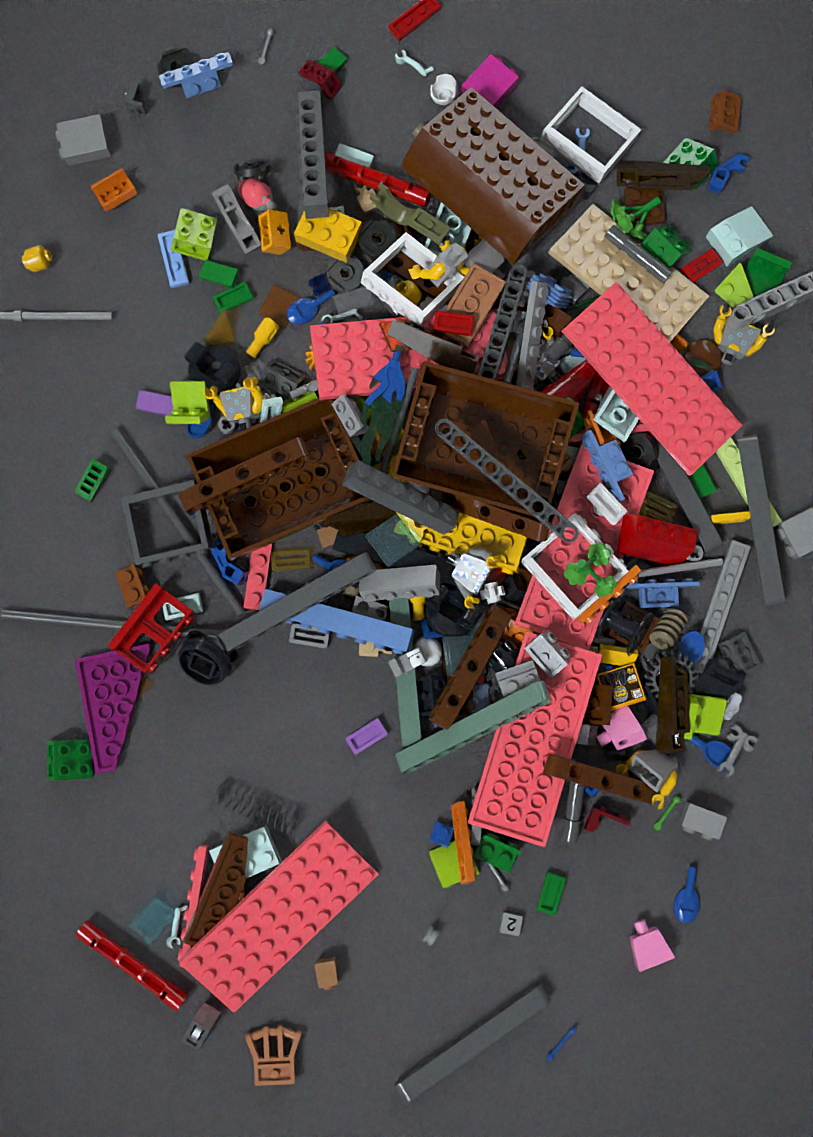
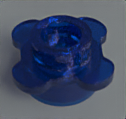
M323 274L315 276L308 281V285L312 287L315 296H319L321 292L329 291L330 285L326 283Z

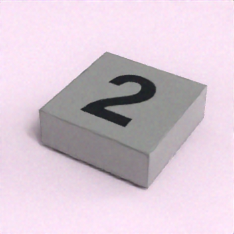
M503 912L499 932L519 936L523 916Z

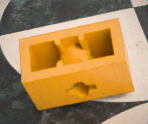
M268 209L259 215L262 252L281 255L290 250L291 239L287 213Z

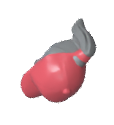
M251 178L242 180L239 183V195L248 206L258 211H266L268 209L279 211L278 206L273 201L271 188L262 180Z

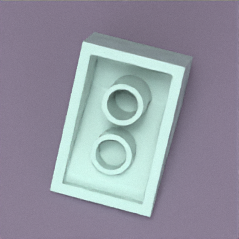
M751 206L711 228L706 238L728 267L771 239L773 234Z
M609 387L593 420L625 442L639 418L616 392Z

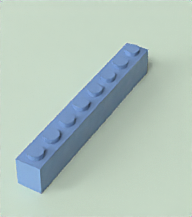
M265 589L259 611L288 595ZM317 604L285 622L293 624V621L300 622V627L311 629L312 626L318 627V632L329 634L330 631L336 632V637L348 639V636L354 637L355 642L365 645L369 641L374 643L373 647L383 650L387 646L393 648L392 652L403 655L404 651H410L415 630L323 604Z

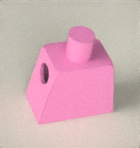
M628 706L613 711L611 713L610 725H603L605 732L596 736L601 747L612 741L617 750L647 740L642 727Z
M645 919L634 922L637 933L630 936L635 966L639 972L675 958L660 931L655 926L648 928Z

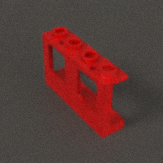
M155 583L108 646L142 670V672L149 675L150 672L154 673L162 656L166 657L172 643L174 641L177 642L181 638L184 627L186 625L189 626L193 622L195 612ZM165 603H170L185 614L172 633L154 621V617ZM141 634L148 635L161 645V648L148 664L130 651Z

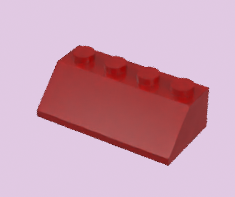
M624 514L617 553L667 565L682 564L695 550L699 530L641 515Z

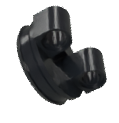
M195 342L184 355L185 360L189 362L188 373L190 380L205 381L206 388L209 391L211 386H216L218 388L217 395H220V392L233 389L239 381L241 374L240 363L232 350L225 346L209 345L204 347L199 342ZM214 360L222 364L213 375L215 381L203 374Z
M440 584V595L426 597L424 603L427 604L425 615L429 626L437 634L447 638L462 637L473 631L483 614V610L476 603H473L474 609L467 608L464 603L465 598L456 586L445 587ZM447 601L464 610L457 623L440 614Z
M192 630L187 634L178 654L179 664L184 673L195 682L203 685H217L226 676L230 677L239 658L236 650L226 654L218 645L205 639L204 634L198 630ZM197 656L212 663V669L195 660Z

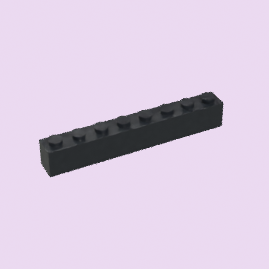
M340 531L337 532L333 550L356 557L368 552L373 562L390 568L436 565L440 573V583L458 587L454 581L455 579L452 577L455 566L447 562V556L444 554L436 553L433 555L428 553L429 550L422 547H417V549L410 548L409 543L399 541V544L391 542L392 538L383 535L380 538L375 537L371 531L348 537L340 535Z

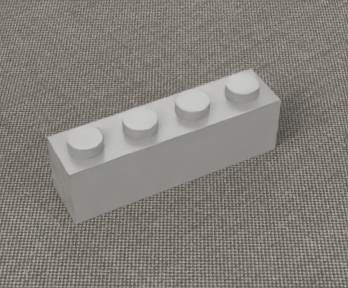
M436 565L376 570L359 581V593L362 599L368 602L384 599L394 600L397 598L411 599L421 596L432 597L433 595H440V573Z

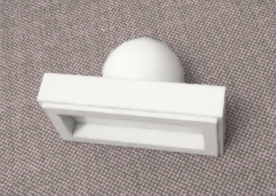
M599 483L586 497L593 504L594 512L599 516H604L612 525H615L627 512L602 483Z

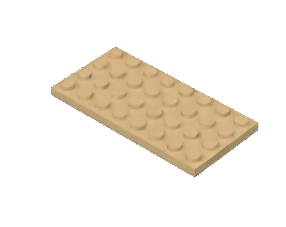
M592 204L551 247L548 254L600 295L617 282L666 339L671 342L707 300L709 295L674 267L670 268L673 272L664 283H661L649 272L647 273V269L635 262L623 250H618L614 244L604 237L612 225H615L623 232L624 230L618 226L617 222H614L612 218ZM625 233L626 235L631 236L630 239L636 242L637 244L640 245L642 243L636 237L630 235L629 233Z

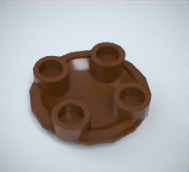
M708 340L693 342L687 348L684 356L685 360L699 376H703L712 370L717 371L722 362L720 349L716 344Z

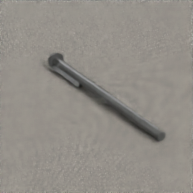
M412 367L404 397L400 404L379 470L387 475L420 370Z

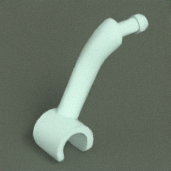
M402 50L403 57L401 58L395 54V60L398 64L407 62L423 76L434 70L433 67L424 70L418 62L406 56L404 50Z
M352 309L335 316L324 315L321 321L325 317H329V324H332L335 321L349 318L354 314L360 321L363 317L357 312L358 309Z
M187 905L179 909L177 907L174 911L172 933L166 941L167 946L173 948L171 945L173 939L176 940L178 945L181 944L180 939L177 937L180 912L188 908Z

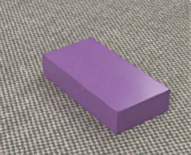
M139 390L135 408L140 411L166 416L172 413L173 410L172 397Z
M377 718L346 737L345 740L356 755L388 735V733Z

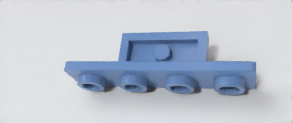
M229 52L220 53L215 57L202 59L197 63L185 65L174 71H167L160 75L159 78L164 89L181 83L186 98H190L221 87L216 71L232 66L233 62Z
M589 430L582 436L583 445L591 455V462L597 468L601 482L605 484L607 490L621 503L625 498L617 482L631 477L633 473L616 440L599 447L592 430Z
M675 579L663 580V583H657V580H645L644 584H638V580H636L632 585L627 583L623 588L624 590L639 589L640 608L679 607L678 588L700 586V582H693V579H681L682 582L675 583Z

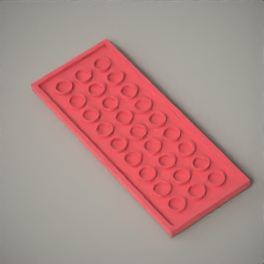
M617 282L562 330L563 334L689 476L743 426Z
M491 309L469 347L462 348L464 352L479 356L474 375L479 374L498 309ZM435 314L423 327L433 330ZM405 317L310 326L319 400L337 399L342 394H346L347 397L371 395L381 384V382H376L373 377L392 359L396 345L403 347L399 362H401L400 366L405 380V388L412 367L420 369L413 389L415 391L423 362L437 363L388 335L392 320L395 319L404 323L408 321ZM496 342L494 345L500 346L502 343ZM506 352L497 379L500 382L504 380L507 370ZM491 359V360H489L488 362H489V363H496L497 361L494 360V359Z
M581 444L557 511L567 519L574 513L578 516L580 515L583 519L585 518L587 521L586 525L591 530L597 531L603 544H608L614 551L613 555L617 559H622L624 554L617 553L623 517L615 525H612L604 516H599L594 512L593 504L586 497L602 482L597 468L591 462V455L588 449ZM627 461L633 475L617 482L625 498L621 504L627 510L625 514L638 515L654 471ZM556 515L551 526H556L559 523V518ZM572 528L566 529L563 532L564 537L572 539L574 537V530ZM580 532L578 538L569 543L557 537L541 551L537 561L542 570L577 608L596 593L594 588L597 585L596 579L590 573L583 585H571L568 579L564 577V571L567 570L569 563H577L581 559L586 562L590 560L587 555L591 544ZM594 563L591 564V569L599 577L606 578L609 575L614 577L617 574L609 564H602L600 566H596ZM532 575L514 625L538 634L548 630V632H552L556 636L557 641L589 651L604 610L598 609L594 612L596 617L588 624L585 621L579 624L576 619L573 620Z
M525 632L515 666L531 660L534 661L524 648L539 635ZM559 641L557 642L570 652L572 660L550 679L534 661L540 681L545 682L552 701L495 730L468 819L469 824L542 847L546 845L565 782L564 779L543 773L548 753L567 759L572 758L602 657L601 654Z
M325 821L179 959V964L235 1013L379 874Z

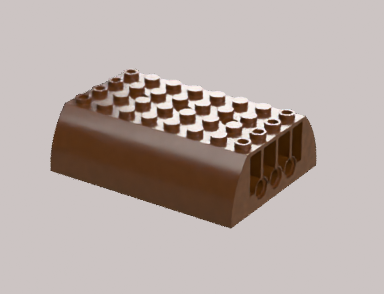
M472 87L420 130L401 165L407 173L513 265L582 201L587 188L583 182ZM470 132H476L479 136H473ZM503 156L507 161H502L499 157ZM528 181L534 182L536 186L529 185Z
M424 361L391 477L531 515L437 435L435 425L441 419H448L470 437L467 428L485 420L501 456L496 460L551 505L579 403ZM442 424L439 427V432L442 434L443 430L450 429V426ZM457 437L454 441L457 447H463L466 443L463 437ZM520 449H525L528 452V458L520 460L517 457V452ZM471 451L470 458L472 460H479L477 451ZM488 463L485 466V470L488 473H494L497 470V466L494 463ZM503 476L501 484L506 487L510 486L512 478L510 476ZM521 488L517 490L516 495L519 499L524 500L528 497V492ZM538 501L532 504L533 511L536 513L542 512L543 504Z
M318 398L186 455L196 481L200 483L295 438L302 437L311 454L308 460L207 506L230 561L323 522L328 516L353 509L371 501V499L342 485L347 468L359 459L345 427L332 406V399L319 400ZM279 456L276 461H284L285 456ZM319 468L326 469V474L322 477L316 475V471ZM244 472L240 478H247L249 476V472ZM284 483L291 484V489L287 492L281 490V486ZM213 489L206 490L205 496L211 495ZM249 498L256 499V503L252 507L246 506V501Z

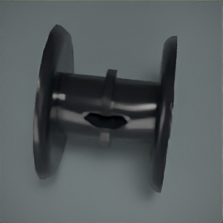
M618 596L604 613L596 631V638L604 637L610 629L617 632V636H624L629 639L626 653L630 656L644 639L651 625L653 613L646 614L640 622L632 619L631 615L626 616L620 612L623 599L621 596Z

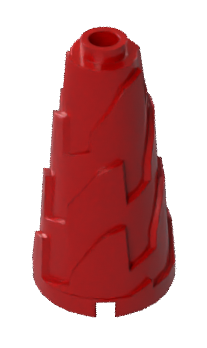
M585 360L568 373L563 374L554 383L543 389L541 393L563 399L569 397L574 402H578L598 372Z

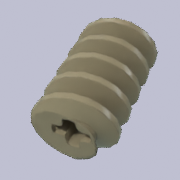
M667 609L649 636L651 643L662 650H667L668 646H673L674 641L677 640L681 630L688 622V617L680 610Z

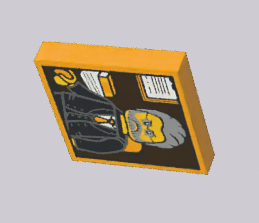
M634 663L597 675L600 685L612 686L611 711L646 700Z

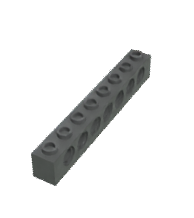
M320 90L298 92L295 108L296 112H299V114H296L297 126L300 125V127L296 128L297 139L301 140L297 142L298 153H301V156H298L299 168L302 167V170H299V181L303 182V184L299 185L300 196L304 197V199H300L301 211H305L306 219L329 217L321 94Z

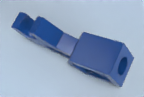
M737 154L715 168L707 189L720 194L730 173H743L746 167L742 166L740 162L747 164L750 157ZM723 175V179L717 178L715 176Z
M215 540L212 555L222 572V577L237 585H243L249 572L236 563H231L224 547L222 550L220 549L222 541ZM231 568L235 569L233 575H231Z

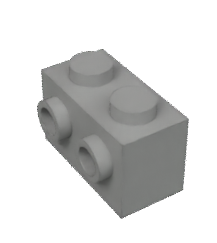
M685 802L678 824L683 826L682 830L694 834L697 831L702 833V838L713 841V838L720 840L727 817Z

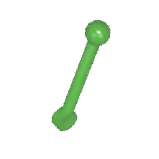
M679 796L673 797V802L658 822L653 824L655 830L661 829L662 822L676 803L681 801Z

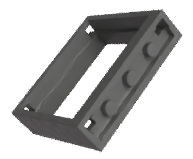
M196 480L121 497L136 565H143V568L155 566L154 562L161 561V564L169 563L175 557H179V560L190 558L192 553L197 552V555H203L208 553L209 549H214L206 508L195 512L202 544L144 557L133 505L177 495L181 491L198 484Z

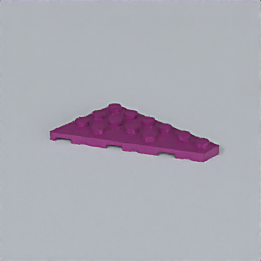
M145 644L131 647L130 651L147 664L151 645ZM112 651L75 659L96 774L117 770L144 674L142 670L122 655Z

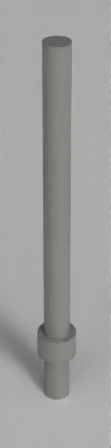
M22 310L0 312V320H14L15 322H23V320L113 319L112 312H23Z
M722 558L641 569L642 571L637 575L639 577L721 566L723 565Z

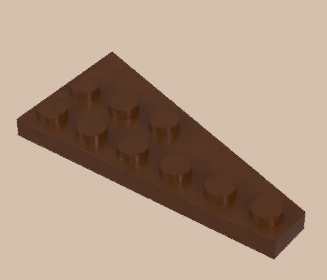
M228 831L183 941L185 944L194 946L244 898L245 866L248 848V838L246 836Z

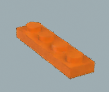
M637 565L631 568L617 581L613 592L602 598L599 597L575 618L577 622L582 624L585 621L588 624L596 617L594 612L598 609L604 610L610 604L608 600L612 596L617 598L625 591L623 587L627 583L632 585L640 578L637 574L642 570Z
M460 801L451 805L460 881L461 885H465L475 881L476 869L472 862L474 852L472 846H470L469 839L471 837V830L467 824L468 809L465 807V801Z

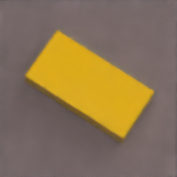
M750 511L711 515L709 518L713 525L745 522L751 517Z
M600 644L597 653L602 655L600 663L618 666L635 663L638 656V650H635L632 655L628 656L626 648Z

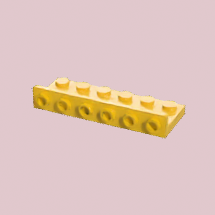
M459 512L454 529L443 535L427 528L424 530L423 538L411 545L415 547H422L424 545L435 553H440L441 550L447 552V556L452 551L462 556L463 552L467 549L485 547L494 556H500L501 560L496 561L495 564L498 568H502L501 572L513 575V572H519L518 567L528 537Z

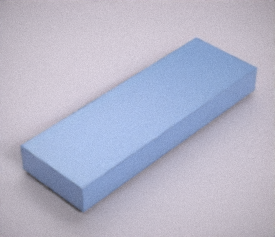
M175 230L158 234L171 288L189 284L182 254L171 251Z

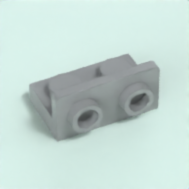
M342 394L332 403L334 410L350 437L365 434L370 430L352 397Z
M548 630L543 631L524 648L550 679L572 660L570 652L565 647H562L557 642L556 636L552 632H548Z

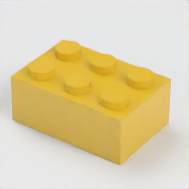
M328 208L329 217L306 219L304 211L294 232L296 242L348 263L359 239L362 222Z

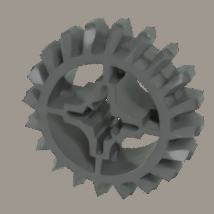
M670 650V655L662 651L663 657L674 658V662L677 663L679 668L684 666L687 669L688 692L693 693L694 690L691 686L696 687L697 682L694 680L699 678L698 674H695L698 669L693 666L694 661H688L689 656L687 654L682 657L681 651H678L676 656L673 650ZM656 654L657 661L655 662L652 659L649 661L653 667L646 666V670L650 673H646L644 676L646 679H649L645 683L647 686H651V693L655 692L654 696L658 698L659 685L656 683V673L660 671L661 658Z

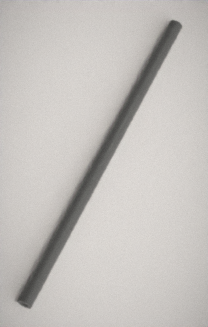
M119 427L112 429L110 433L149 489L160 488ZM167 497L157 499L189 546L198 545V541ZM197 552L194 553L237 616L239 617L244 614L246 610L207 554L197 555Z
M2 609L1 611L2 619L120 630L126 622ZM159 624L170 633L177 627ZM184 627L182 636L186 637L190 631L198 630L204 634L205 639L219 640L217 636L224 631Z

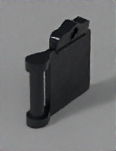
M709 659L697 681V686L693 688L694 692L690 694L726 699L727 703L723 719L730 720L739 711L742 695L737 690L743 684L746 675L741 672L735 673L716 664V661ZM712 671L734 680V683L731 685L711 676L710 673Z

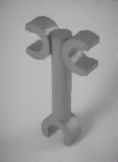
M734 725L731 728L736 732V736L732 733L727 735L729 740L736 741L726 761L717 767L718 772L723 767L727 769V778L734 773L732 765L741 748L743 747L744 750L750 752L754 748L749 745V741L753 744L758 741L756 737L748 736L742 732L738 725Z

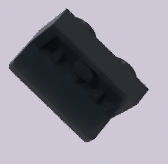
M646 684L641 685L646 700L628 706L643 730L657 723L658 703L654 696L655 692L651 693L650 686L648 687Z

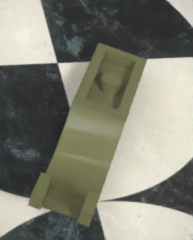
M382 183L378 185L380 191L377 195H370V200L392 221L405 226L409 225L438 245L443 242L451 230V227L421 208L411 209L399 203L391 194L389 188Z

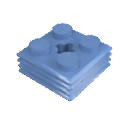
M543 273L532 275L531 281L548 284L547 303L553 307L567 309L571 299H573V296L570 295L571 290L563 285L556 284V280L549 275L546 276ZM529 281L528 285H526V287L529 290L531 286V281Z

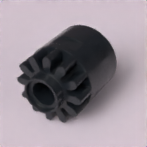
M510 639L504 643L499 640L487 663L495 673L512 668L516 664L520 650Z

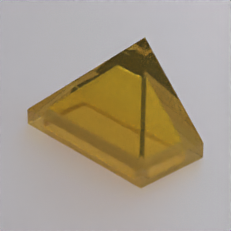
M225 309L203 339L206 346L235 342L230 316Z

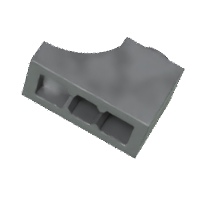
M203 1002L181 1041L198 1051L221 1012Z

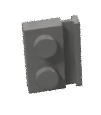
M533 660L495 673L504 698L540 681Z

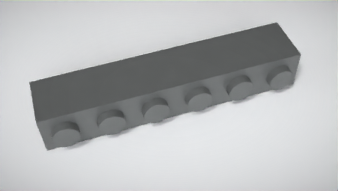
M356 460L347 468L343 486L443 535L456 527L459 510L359 460Z

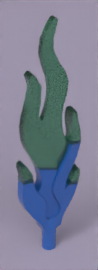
M398 345L395 346L392 359L371 380L370 389L380 382L381 384L367 398L362 410L361 422L364 426L368 411L371 409L370 425L360 444L362 462L369 466L371 464V447L376 436L379 433L381 434V439L375 452L376 462L379 463L381 452L393 431L394 419L391 405L393 392H396V413L399 414L401 411V402L405 393V380L400 366L401 362H399L403 347Z

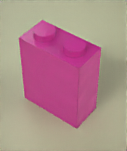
M490 54L462 84L461 94L472 87L497 108L517 87L519 76L513 69L505 66L499 57H494Z

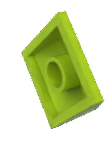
M455 841L450 842L448 848L440 846L428 851L443 889L461 882ZM472 858L473 866L476 869V875H478L479 871L477 869L474 859Z

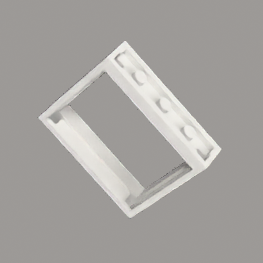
M581 87L545 127L540 141L600 184L636 141L641 129L591 92ZM578 105L627 140L606 166L556 131Z
M404 233L363 271L361 284L376 294L380 300L390 305L397 313L403 315L408 321L423 326L436 313V310H440L454 296L464 276L457 272L444 282L448 287L422 311L376 275L400 251L404 252L425 269H428L437 256L408 233Z
M576 513L568 518L590 544L603 543L597 531L591 530L586 525L587 521L585 518L583 519ZM552 532L548 536V540L536 546L521 560V563L574 620L599 597L595 593L577 608L533 560L534 557L558 537ZM605 544V547L611 551L608 564L617 573L614 576V580L617 582L628 572L627 566L622 559H617L613 555V549L608 544Z

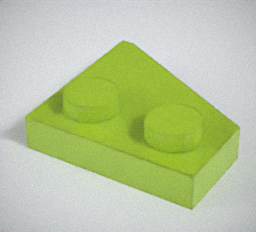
M741 263L714 290L732 308L754 298Z

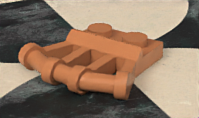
M278 1025L275 1028L264 1026V1028L254 1033L249 1032L245 1034L246 1042L254 1058L255 1086L295 1084L294 1055L302 1031L297 1030L296 1032L283 1027V1025ZM270 1036H277L278 1056H270ZM283 1036L294 1039L289 1055H284ZM264 1037V1056L260 1057L254 1041Z

